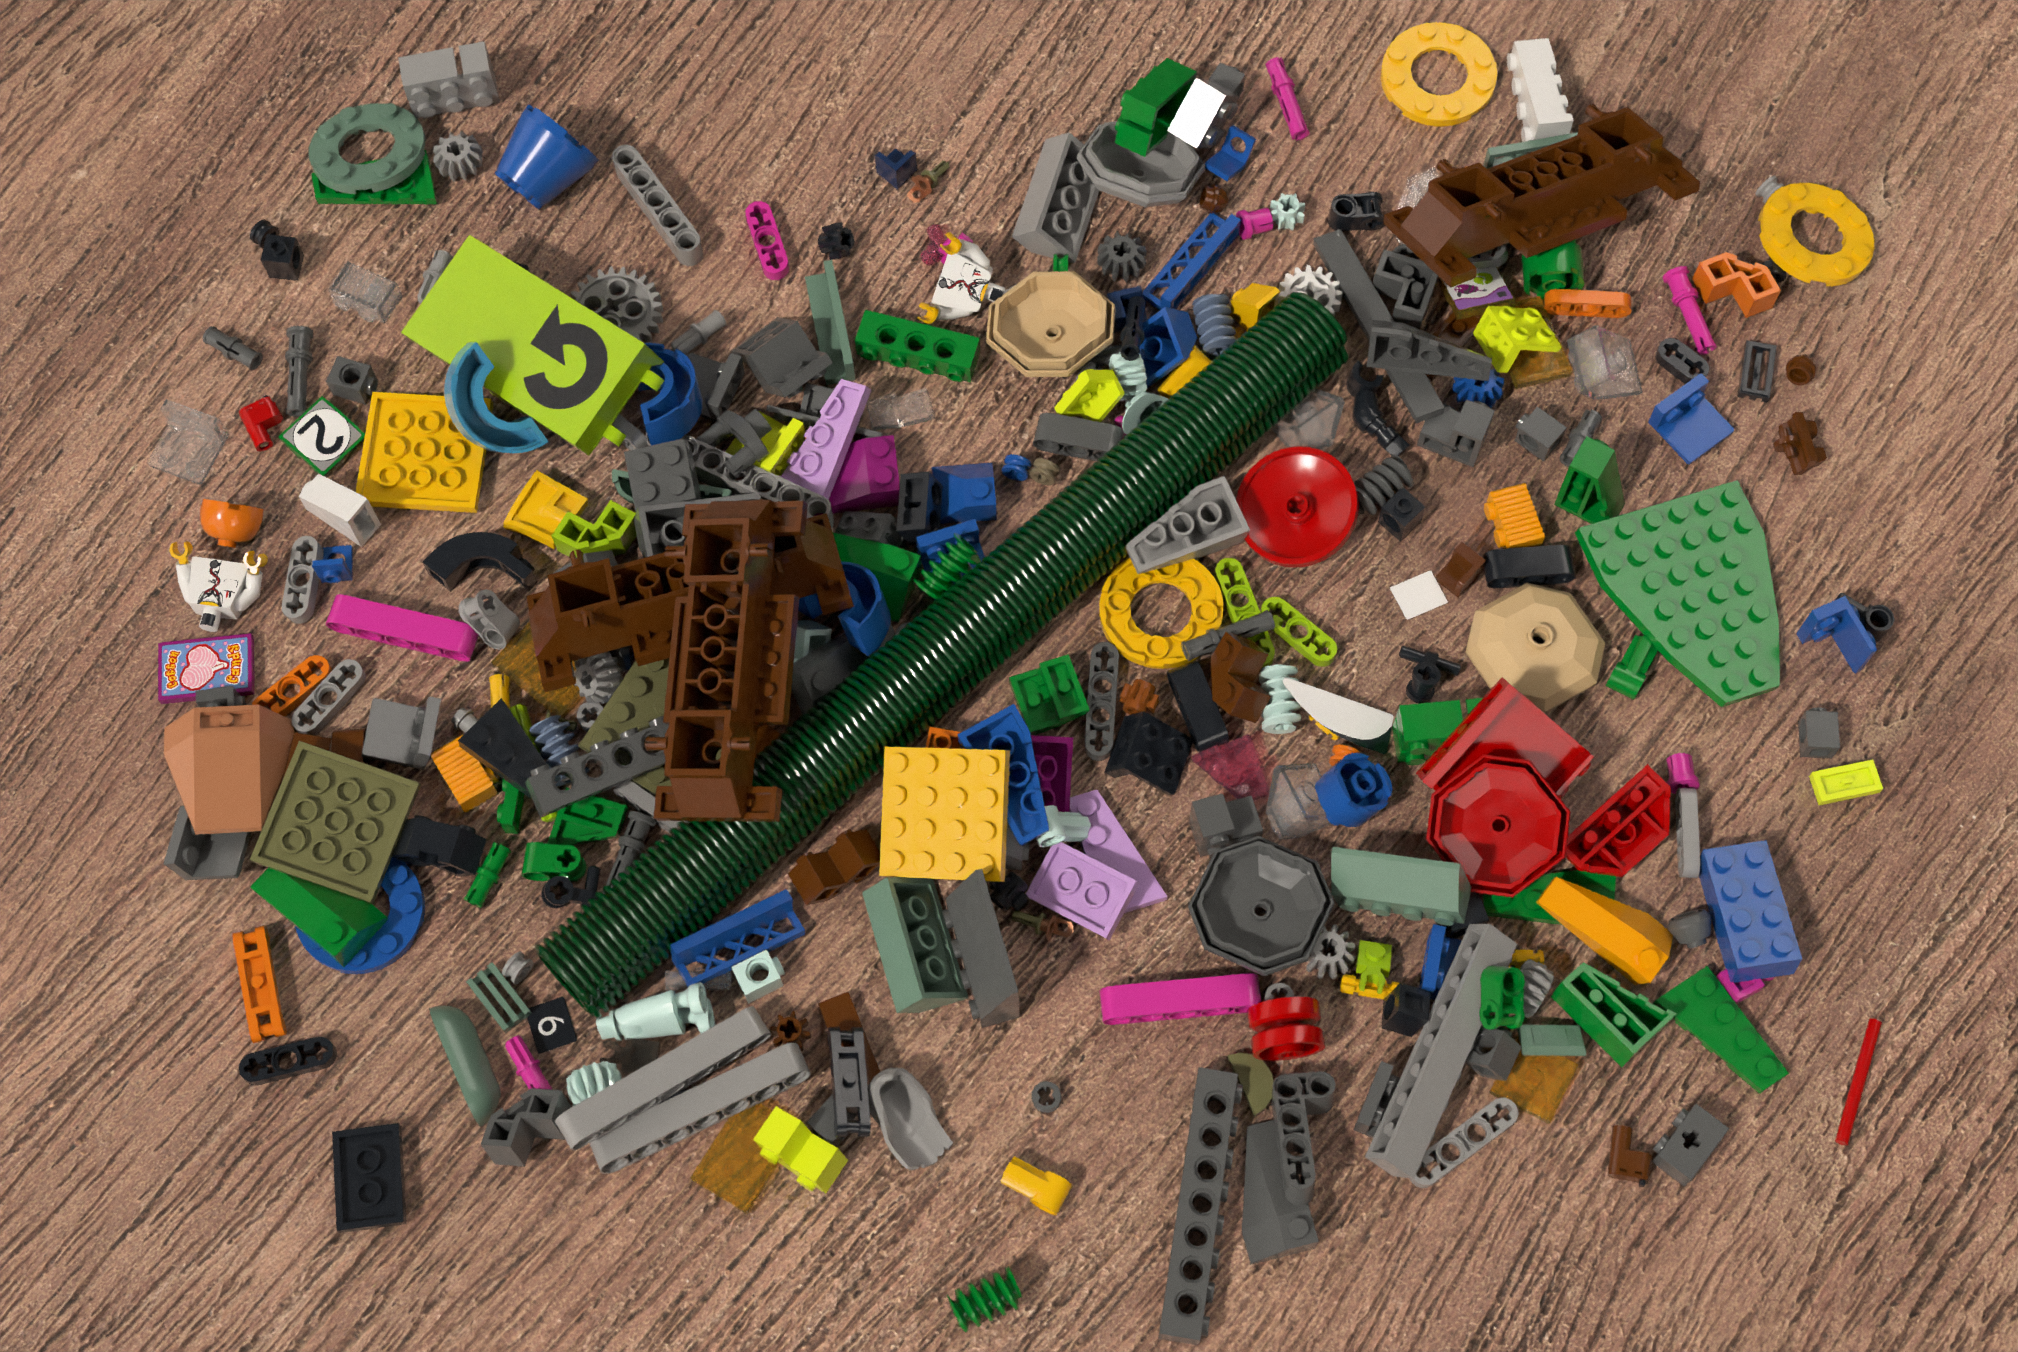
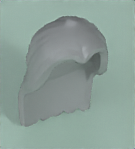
M887 1068L874 1076L868 1085L869 1109L873 1119L878 1123L890 1151L908 1170L934 1165L938 1161L937 1157L944 1154V1149L949 1150L953 1142L942 1128L936 1116L930 1095L920 1082L904 1068Z

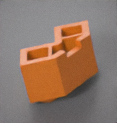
M1728 252L1699 262L1692 278L1705 304L1732 294L1746 318L1773 308L1781 292L1767 266L1756 262L1754 265L1738 260L1736 255Z

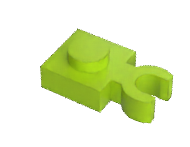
M1359 940L1356 973H1361L1359 981L1360 991H1364L1366 983L1371 982L1377 985V993L1382 994L1385 977H1389L1392 945Z

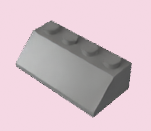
M1070 132L1045 139L1012 238L1031 253L1053 258V254H1057L1058 257L1068 254V262L1074 263L1076 262L1099 190H1097L1077 160V154L1084 144Z

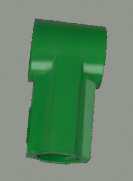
M1634 636L1621 662L1618 661L1605 685L1606 687L1632 700L1635 699L1647 676L1645 673L1649 666H1651L1658 651L1653 646V642L1649 637Z

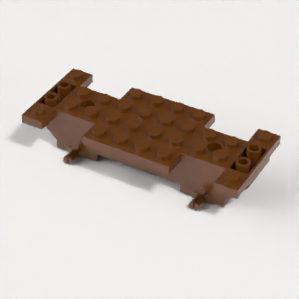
M1592 104V106H1587L1585 114L1591 117L1592 120L1579 125L1578 135L1486 169L1480 162L1468 167L1456 168L1446 159L1440 160L1436 168L1444 175L1428 182V191L1413 209L1408 205L1384 214L1383 224L1451 288L1476 278L1477 268L1468 260L1472 256L1510 242L1528 258L1626 220L1627 209L1618 202L1620 199L1658 186L1673 200H1678L1699 192L1700 181L1682 167V160L1663 146L1664 136L1630 108L1626 107L1618 111L1606 113L1601 111L1595 104Z
M827 513L807 518L805 536H775L770 595L795 594L797 597L802 598L817 594L823 615L854 607ZM574 550L571 551L570 559L572 566L563 571L547 575L549 586L545 591L526 596L535 654L544 691L549 692L576 684L572 661L629 645L633 646L638 667L670 658L676 597H688L689 585L683 582L685 571L683 559L668 560L665 557V552L612 566L609 558L596 562H584L581 550H576L577 558ZM739 561L736 562L734 570L739 567Z
M772 500L712 501L710 504H685L682 535L686 537L684 545H667L665 547V550L668 551L665 552L666 559H683L685 565L683 582L689 585L688 597H676L663 718V722L669 725L665 737H647L646 742L648 743H645L647 751H664L666 758L664 775L670 778L672 785L657 786L654 808V819L748 822H779L782 789L779 787L752 786L758 725H788L799 597L795 594L770 595L775 536H805L808 504L804 501L773 502ZM739 561V567L734 570L736 562ZM721 749V757L716 760V754Z

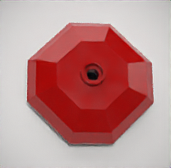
M1483 754L1431 794L1426 840L1442 861L1461 864L1472 887L1471 892L1514 897L1565 858L1571 811L1530 760ZM1497 819L1505 822V829L1501 832H1497L1493 828V823Z

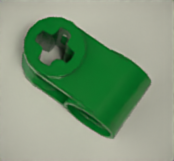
M529 842L526 844L522 877L533 881H548L555 876H564L571 882L582 879L586 874L587 864L576 847L543 842Z
M1487 966L1480 978L1481 1007L1479 1015L1482 1025L1488 1030L1497 1029L1499 1026L1519 1029L1525 1017V978L1522 971L1515 967ZM1495 1012V1015H1489V1013ZM1509 1014H1515V1016L1509 1017Z

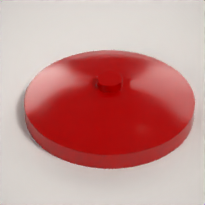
M1304 446L1283 448L1259 460L1244 477L1236 497V501L1250 529L1245 537L1246 543L1264 560L1283 567L1298 568L1311 566L1334 555L1351 536L1359 512L1357 489L1352 477L1343 464L1329 453Z

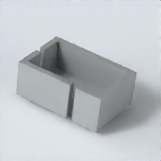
M484 41L459 46L463 74H458L453 47L398 57L403 88L413 115L416 118H429L436 114L459 112L463 109L478 106L486 107L500 102L495 72Z

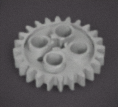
M609 267L608 274L606 275L598 269L597 278L594 279L588 274L586 275L588 279L587 284L577 283L580 292L571 291L572 299L588 309L599 307L597 311L593 312L640 341L652 342L650 332L659 333L657 323H663L661 312H664L660 293L656 292L654 283L648 284L646 275L638 279L635 269L629 275L626 274L625 267H622L619 273H615L613 267ZM617 292H624V293H623L622 295H620V296H615V295H614V294L617 293ZM633 313H641L639 316L636 317L630 316Z

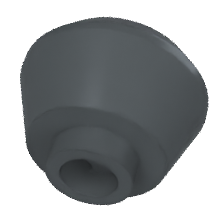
M1704 909L1688 911L1671 918L1667 929L1679 944H1686L1687 948L1698 947L1707 943L1705 938L1711 934V915Z

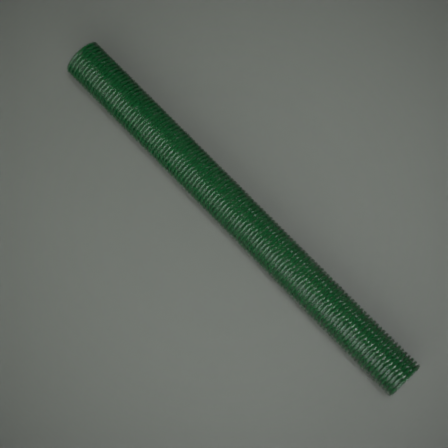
M1292 292L1287 295L1267 315L1263 316L1260 321L1256 322L1240 338L1236 339L1233 344L1222 351V354L1218 355L1215 360L1211 361L1195 377L1191 378L1188 383L1184 384L1181 389L1170 396V399L1157 407L1156 411L1152 412L1149 417L1145 418L1129 434L1125 435L1122 440L1118 441L1117 445L1111 447L1110 451L1104 453V456L1093 463L1090 468L1086 469L1083 474L1079 475L1076 480L1072 481L1055 498L1051 499L1050 503L1044 505L1043 509L1037 511L1036 515L1030 517L1029 521L1023 523V526L1011 534L1008 539L1004 540L1001 545L996 546V549L991 551L989 556L984 557L982 562L977 563L975 568L970 569L968 574L963 575L961 580L955 582L954 586L948 588L947 592L934 600V604L927 606V610L920 612V616L913 618V622L906 624V628L899 630V634L894 635L892 640L887 641L885 646L878 649L877 653L872 654L870 659L865 660L863 665L858 666L857 671L851 672L850 677L844 678L843 683L837 684L835 689L830 690L827 696L822 697L821 702L815 703L814 708L808 709L807 714L801 715L800 720L794 721L793 726L786 728L785 733L779 734V739L772 740L771 745L765 746L764 751L757 753V758L754 761L752 786L779 787L782 789L779 822H677V828H670V834L662 835V840L655 841V847H648V854H640L641 861L639 859L633 860V867H625L626 874L624 872L618 873L619 881L617 879L610 880L612 888L609 885L603 886L604 894L596 892L595 897L597 900L594 898L588 899L587 902L590 907L581 905L580 910L582 913L575 911L572 914L575 920L566 918L565 923L567 926L563 924L558 925L559 933L551 931V940L545 937L542 940L544 946L541 944L535 945L534 948L537 951L538 957L553 976L589 1015L594 1016L596 1019H601L602 1015L599 1011L608 1012V1003L615 1006L617 1003L615 997L620 1000L624 998L623 990L630 993L632 988L629 984L638 986L639 981L637 977L642 980L647 977L644 972L645 970L653 973L654 968L652 964L657 967L662 964L659 959L660 957L663 960H668L669 955L667 951L671 953L670 944L689 936V932H698L697 925L701 928L705 927L706 922L704 919L707 921L713 920L711 912L715 915L720 914L721 910L718 906L727 908L728 902L726 899L733 902L735 900L733 893L738 896L742 895L741 887L744 889H749L750 887L748 880L755 883L757 881L756 875L761 877L764 875V869H771L772 865L770 862L778 863V856L785 857V849L788 851L793 850V844H800V837L807 838V831L813 832L815 825L819 826L822 824V819L826 820L829 818V812L835 813L836 806H843V800H850L851 794H857L858 788H864L865 781L870 782L872 775H878L879 769H884L885 747H907V744L912 745L915 738H920L922 732H927L929 726H934L936 720H941L943 714H948L949 708H954L956 702H961L963 696H968L970 689H976L977 683H983L984 677H990L991 671H997L998 665H1003L1005 659H1010L1012 653H1017L1019 647H1024L1026 641H1031L1032 635H1038L1039 629H1044L1046 623H1051L1053 618L1059 616V612L1065 611L1066 606L1072 605L1073 600H1077L1080 594H1084L1087 588H1091L1093 582H1098L1100 576H1105L1107 570H1112L1114 564H1119L1120 559L1125 558L1128 553L1125 548L1126 544L1153 522H1156L1172 506L1185 498L1196 486L1212 481L1213 477H1218L1219 472L1224 471L1226 466H1230L1233 460H1237L1239 455L1244 454L1245 449H1249L1252 443H1256L1258 438L1263 437L1265 432L1270 431L1271 426H1276L1277 422L1282 420L1284 415L1289 414L1291 409H1295L1297 404L1302 403L1303 398H1307L1310 392H1314L1316 387L1321 386L1323 381H1327L1329 376L1334 375L1335 370H1339L1341 365L1346 364L1349 356L1344 345L1348 339L1344 329L1335 317L1319 301L1305 293Z

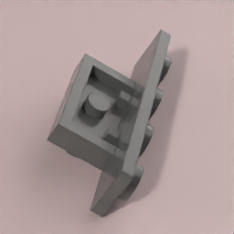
M806 383L800 412L774 405H767L766 411L773 412L774 419L791 422V418L794 417L802 419L804 426L813 427L821 416L820 410L834 389ZM861 418L855 433L861 434L860 440L863 438L887 436L888 434L860 427Z

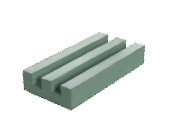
M491 962L487 965L488 968L486 970L479 971L477 973L478 976L474 979L470 978L466 983L506 1034L532 1013L494 963ZM494 974L521 1009V1013L516 1015L489 980L491 975ZM483 982L511 1018L509 1022L506 1023L479 989V984Z

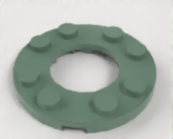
M375 103L346 107L318 127L310 142L309 160L316 177L325 186L333 190L356 194V190L372 188L373 192H378L402 182L418 168L425 156L426 137L422 125L415 115L395 104ZM383 129L384 132L388 131L394 136L395 143L392 150L384 158L376 162L364 165L352 164L344 161L340 156L339 150L344 145L343 141L351 134L358 135L359 130L374 132Z

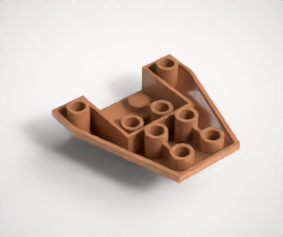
M261 705L196 707L164 728V757L195 835L262 831L283 780L295 733L292 720Z

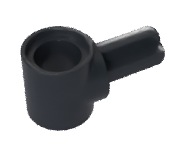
M1840 593L1835 600L1846 596L1849 603L1857 608L1860 621L1866 631L1872 633L1876 642L1882 640L1894 623L1892 611L1884 605L1873 606L1869 604L1868 607H1865L1846 594ZM1870 620L1879 622L1881 628L1874 626Z

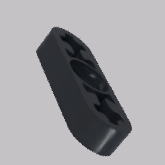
M314 1037L250 1053L240 1061L239 1073L249 1084L262 1085L326 1069L335 1062L337 1050L327 1038ZM319 1046L328 1050V1052L323 1054L322 1060H319L316 1056H309L304 1059L301 1050L304 1049L307 1055L315 1054L318 1052ZM286 1053H294L297 1057L295 1065L290 1069H282L279 1064L281 1057ZM254 1062H257L260 1066H267L272 1063L275 1072L272 1073L269 1067L259 1069L258 1075L254 1076L248 1070L253 1068Z

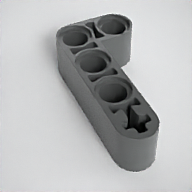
M1315 1071L1283 1074L1278 1076L1273 1082L1271 1105L1285 1198L1294 1205H1306L1314 1197L1316 1174L1307 1115L1327 1113L1334 1105L1336 1083L1334 1078L1326 1072ZM1315 1091H1323V1092H1325L1326 1094L1320 1095V1094H1316V1093H1314V1092H1315ZM1285 1093H1286V1094H1291V1095H1293V1096H1291V1097H1284V1096H1282L1281 1094H1285ZM1291 1122L1297 1124V1126H1288L1285 1123ZM1290 1152H1298V1153H1301L1302 1155H1300V1156H1292V1155H1290L1289 1153H1290ZM1297 1175H1301V1185L1295 1180Z

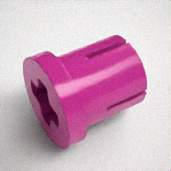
M1268 208L1249 212L1240 210L1236 213V217L1241 219L1239 235L1243 240L1250 239L1252 235L1272 231L1273 218Z
M1676 753L1667 757L1669 779L1666 783L1671 787V793L1676 794L1678 788H1695L1697 790L1700 784L1699 778L1694 773L1692 756L1687 753Z

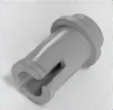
M463 707L455 713L451 722L456 730L461 729L466 733L478 719L473 716L474 712L471 709L466 710Z

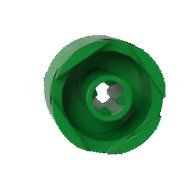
M1576 239L1528 258L1522 254L1523 285L1526 294L1530 295L1531 291L1537 294V299L1544 300V295L1549 290H1574L1577 287L1578 290H1582L1584 287L1582 249L1576 244Z

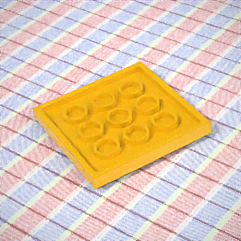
M372 392L355 492L367 498L372 507L477 513L486 449L473 444L459 432L448 414L444 396ZM483 398L488 410L492 413V399Z
M885 747L879 876L966 880L975 870L982 868L985 881L1005 882L1010 751Z

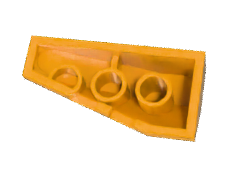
M1559 877L1552 879L1536 901L1539 906L1634 985L1651 983L1669 958L1673 935L1646 912Z

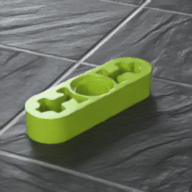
M1270 597L1263 602L1261 613L1265 610L1270 612V609L1276 610L1279 608L1281 610L1280 617L1278 615L1273 616L1275 628L1272 631L1312 664L1318 667H1326L1333 663L1337 653V645L1330 636L1284 599ZM1283 619L1287 621L1285 628L1282 627ZM1295 625H1301L1307 630V635L1301 639L1294 638L1290 634V628ZM1312 636H1315L1314 643L1310 642ZM1328 647V656L1324 653L1320 656L1316 654L1318 648Z

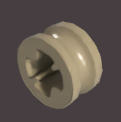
M1035 459L1033 463L1035 468L1030 470L1029 476L1040 484L1053 485L1056 481L1054 476L1059 474L1060 468L1050 460Z

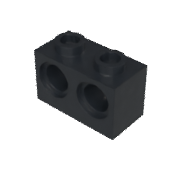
M929 471L901 474L897 532L910 545L917 544L916 537L940 530L943 485Z

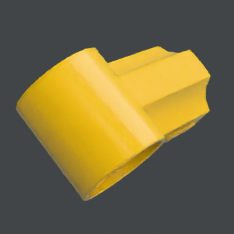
M1194 345L1188 359L1177 366L1158 388L1157 391L1160 393V396L1170 399V396L1175 394L1191 378L1195 377L1197 373L1209 365L1211 360Z
M1015 1156L1007 1165L1000 1180L1001 1184L1031 1199V1203L1036 1207L1055 1216L1058 1214L1073 1186L1063 1177L1050 1171L1043 1172Z

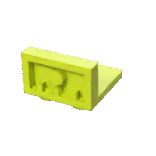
M1488 306L1473 332L1487 357L1492 358V365L1499 373H1508L1520 350L1559 352L1562 347L1556 339L1554 332L1550 330L1542 318L1541 313L1531 307Z
M760 412L772 428L769 433L760 439L769 451V454L760 462L756 461L753 463V465L781 476L789 465L787 460L793 451L797 453L804 442V423L793 418L788 426ZM735 438L725 452L735 455L744 445Z

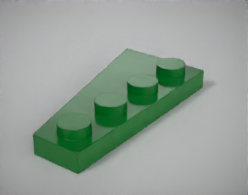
M426 149L424 150L425 156L421 164L409 177L388 189L373 192L371 188L368 190H356V194L342 193L325 186L316 177L315 173H311L316 201L318 204H437ZM378 160L363 162V163H359V164H362V165H364V164H369V163L376 162V161H378Z
M1579 870L1543 874L1514 897L1483 894L1482 903L1487 916L1562 925L1536 903L1554 877H1559L1615 900L1616 876Z
M1708 966L1653 1002L1654 1005L1665 1011L1669 1009L1677 1013L1674 1017L1677 1025L1685 1031L1688 1030L1702 1042V1046L1709 1052H1714L1726 1062L1728 1068L1759 1094L1789 1074Z

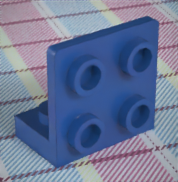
M1702 373L1658 403L1648 421L1688 465L1729 437L1734 431V428L1705 398L1704 391L1709 381Z
M972 519L916 537L918 554L921 555V563L924 570L933 571L929 564L930 560L938 563L941 562L937 554L938 551L946 554L949 553L945 545L947 541L955 545L958 543L953 535L954 533L962 536L973 546L982 562L985 556L980 545L979 528L976 520ZM969 563L972 569L975 568V565Z
M1846 596L1812 610L1796 633L1802 644L1811 640L1817 643L1831 635L1854 674L1860 672L1877 651L1874 636L1871 632L1866 631L1860 621L1857 608L1849 603Z
M1435 924L1432 925L1428 934L1419 984L1420 989L1430 992L1431 1000L1436 999L1462 942L1459 939L1444 937L1446 927Z

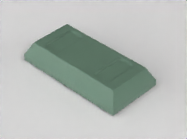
M1522 1025L1517 1029L1523 1056L1587 1055L1580 1025Z

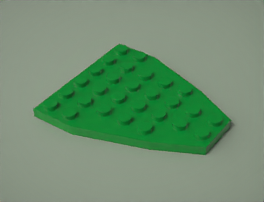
M1738 480L1577 529L1575 535L1600 587L1644 636L1651 639L1653 646L1663 657L1721 708L1774 691L1780 686L1779 619L1765 534Z

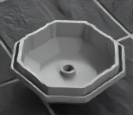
M1117 121L1098 125L1077 154V160L1097 190L1142 207L1177 204L1186 199L1205 169V163L1191 144L1168 132L1167 138L1146 157L1116 144L1117 131L1115 130V124Z

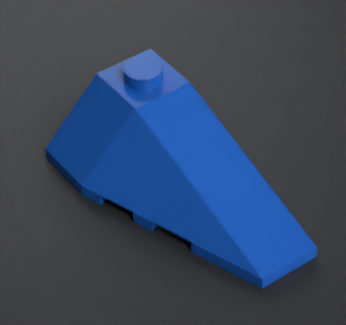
M1015 704L957 734L961 749L1010 751L1007 825L1019 845L1023 846L1048 832L1049 826L1030 730Z

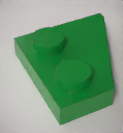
M591 796L558 810L547 844L578 845L618 838L628 807L600 797Z

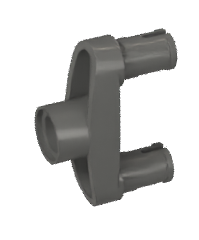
M756 409L752 410L744 418L727 410L716 419L717 422L701 436L697 437L698 440L716 447L729 436H734L744 445L735 455L724 462L728 470L737 478L745 469L756 461L760 462L769 454V451L760 439L769 433L772 428Z

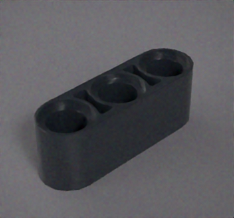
M1568 545L1496 549L1488 551L1482 556L1486 560L1484 565L1487 587L1493 589L1520 587L1526 583L1539 586L1564 584L1576 578L1572 549Z
M1198 661L1168 670L1167 677L1171 690L1196 750L1200 753L1229 743L1226 726L1217 704L1213 701L1212 692Z

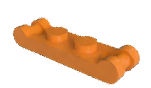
M266 925L255 927V931L244 933V931L233 933L234 950L252 1042L264 1041V1037L275 1035V1037L287 1035L270 949V936ZM257 944V950L247 951L248 946ZM270 1014L271 1022L261 1025L260 1017Z

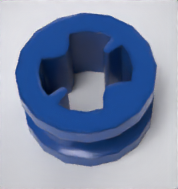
M1007 455L1004 459L1006 465L1001 470L1002 474L1012 480H1026L1028 478L1027 470L1031 468V462L1020 455Z

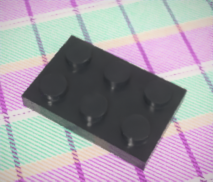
M394 1123L333 1131L336 1230L339 1233L407 1224L401 1125Z

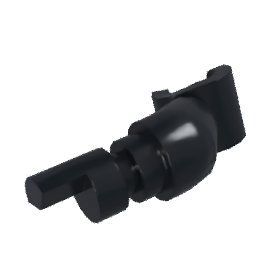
M1359 360L1353 365L1346 382L1348 392L1354 397L1352 419L1363 434L1368 433L1372 438L1376 436L1378 438L1376 442L1390 455L1396 454L1400 457L1410 445L1399 435L1400 433L1393 426H1387L1388 421L1383 418L1384 413L1379 408L1376 393L1382 384L1384 375H1377L1375 381L1372 382L1364 380L1360 376L1363 365Z

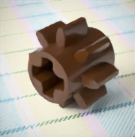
M792 1011L790 1017L785 1018L779 1014L777 1027H770L771 1033L778 1035L773 1041L774 1047L776 1048L787 1043H797L800 1050L803 1051L802 1043L804 1039H811V1033L803 1031L808 1025V1020L805 1018L798 1021L795 1011ZM794 1027L796 1033H793L791 1038H786L785 1033H788L790 1028Z

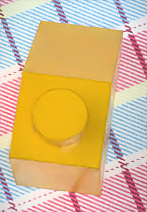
M1257 283L1250 284L1245 290L1243 288L1239 289L1230 300V316L1248 331L1263 316L1267 315L1274 306L1278 305L1280 290L1276 287Z

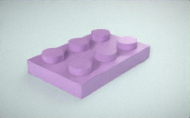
M1060 842L1050 847L1026 895L1029 899L1110 941L1140 883Z

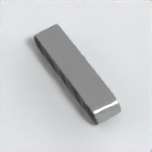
M631 145L618 146L612 153V159L619 180L679 262L686 266L698 264L703 258V249L698 232L639 152ZM671 225H677L676 227L669 228ZM686 246H693L692 248L684 249Z

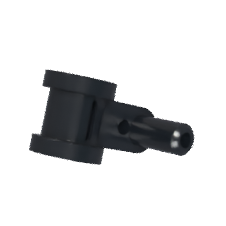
M1401 646L1399 652L1400 658L1418 663L1413 669L1412 680L1408 682L1406 687L1407 697L1418 704L1429 703L1435 693L1434 687L1438 685L1441 679L1440 671L1458 676L1461 665L1440 658L1438 653L1429 650L1425 653L1407 646Z
M588 867L584 889L574 888L572 882L564 876L552 877L542 888V901L546 906L553 909L561 908L568 902L590 907L587 902L588 899L594 898L597 900L595 893L598 889L601 873L600 867ZM556 885H559L560 891L565 893L558 900L555 899V893L550 892Z

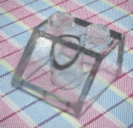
M1595 325L1567 340L1569 348L1568 358L1573 365L1575 374L1574 384L1580 394L1594 400L1636 396L1643 393L1629 339Z

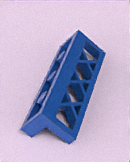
M1214 213L1209 214L1143 291L1142 297L1145 301L1158 310L1164 307L1177 309L1239 236L1241 219L1231 214L1225 221ZM1212 223L1219 227L1211 238H1207L1206 230ZM1203 246L1194 258H1189L1188 251L1191 247ZM1186 266L1176 279H1172L1171 271L1173 268ZM1168 287L1162 294L1161 300L1152 295L1156 288Z
M786 889L670 944L671 958L687 987L700 982L704 984L731 971L732 966L766 949L770 952L805 935V929L793 911V899ZM785 918H788L794 928L786 933L773 931L775 923ZM752 934L765 936L762 945L757 947L744 945L746 937ZM729 948L736 950L733 959L728 961L715 959L717 951L720 949ZM693 962L707 964L705 972L693 978L685 967Z

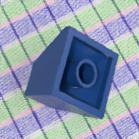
M1164 307L1143 323L1145 337L1140 345L1139 354L1143 359L1144 368L1146 369L1147 388L1188 359L1197 340V335L1188 312Z
M992 463L932 467V475L943 485L940 524L963 523L975 519L976 522L997 520Z

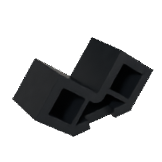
M415 815L414 818L406 820L392 857L413 867L433 865L457 877L476 875L487 839L477 835L476 830L472 827L448 825L435 822L425 816Z

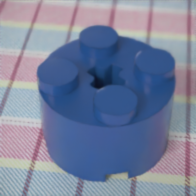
M1350 753L1325 772L1315 783L1319 802L1331 824L1347 827L1361 826L1388 804V798L1392 795L1391 780L1386 770L1379 763L1374 765L1367 760L1369 756L1362 753Z

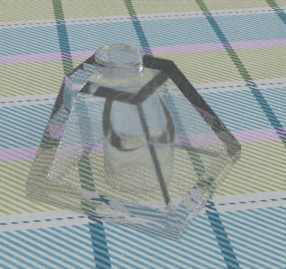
M1315 389L1314 392H1310L1307 398H1303L1302 403L1297 404L1295 409H1291L1289 414L1284 415L1283 419L1279 420L1276 426H1271V429L1287 448L1304 446L1324 451L1333 445L1345 402L1342 397Z
M1315 763L1278 765L1273 770L1266 814L1271 822V828L1279 840L1297 839L1331 824L1326 817V812L1322 808L1315 790V783L1322 776Z

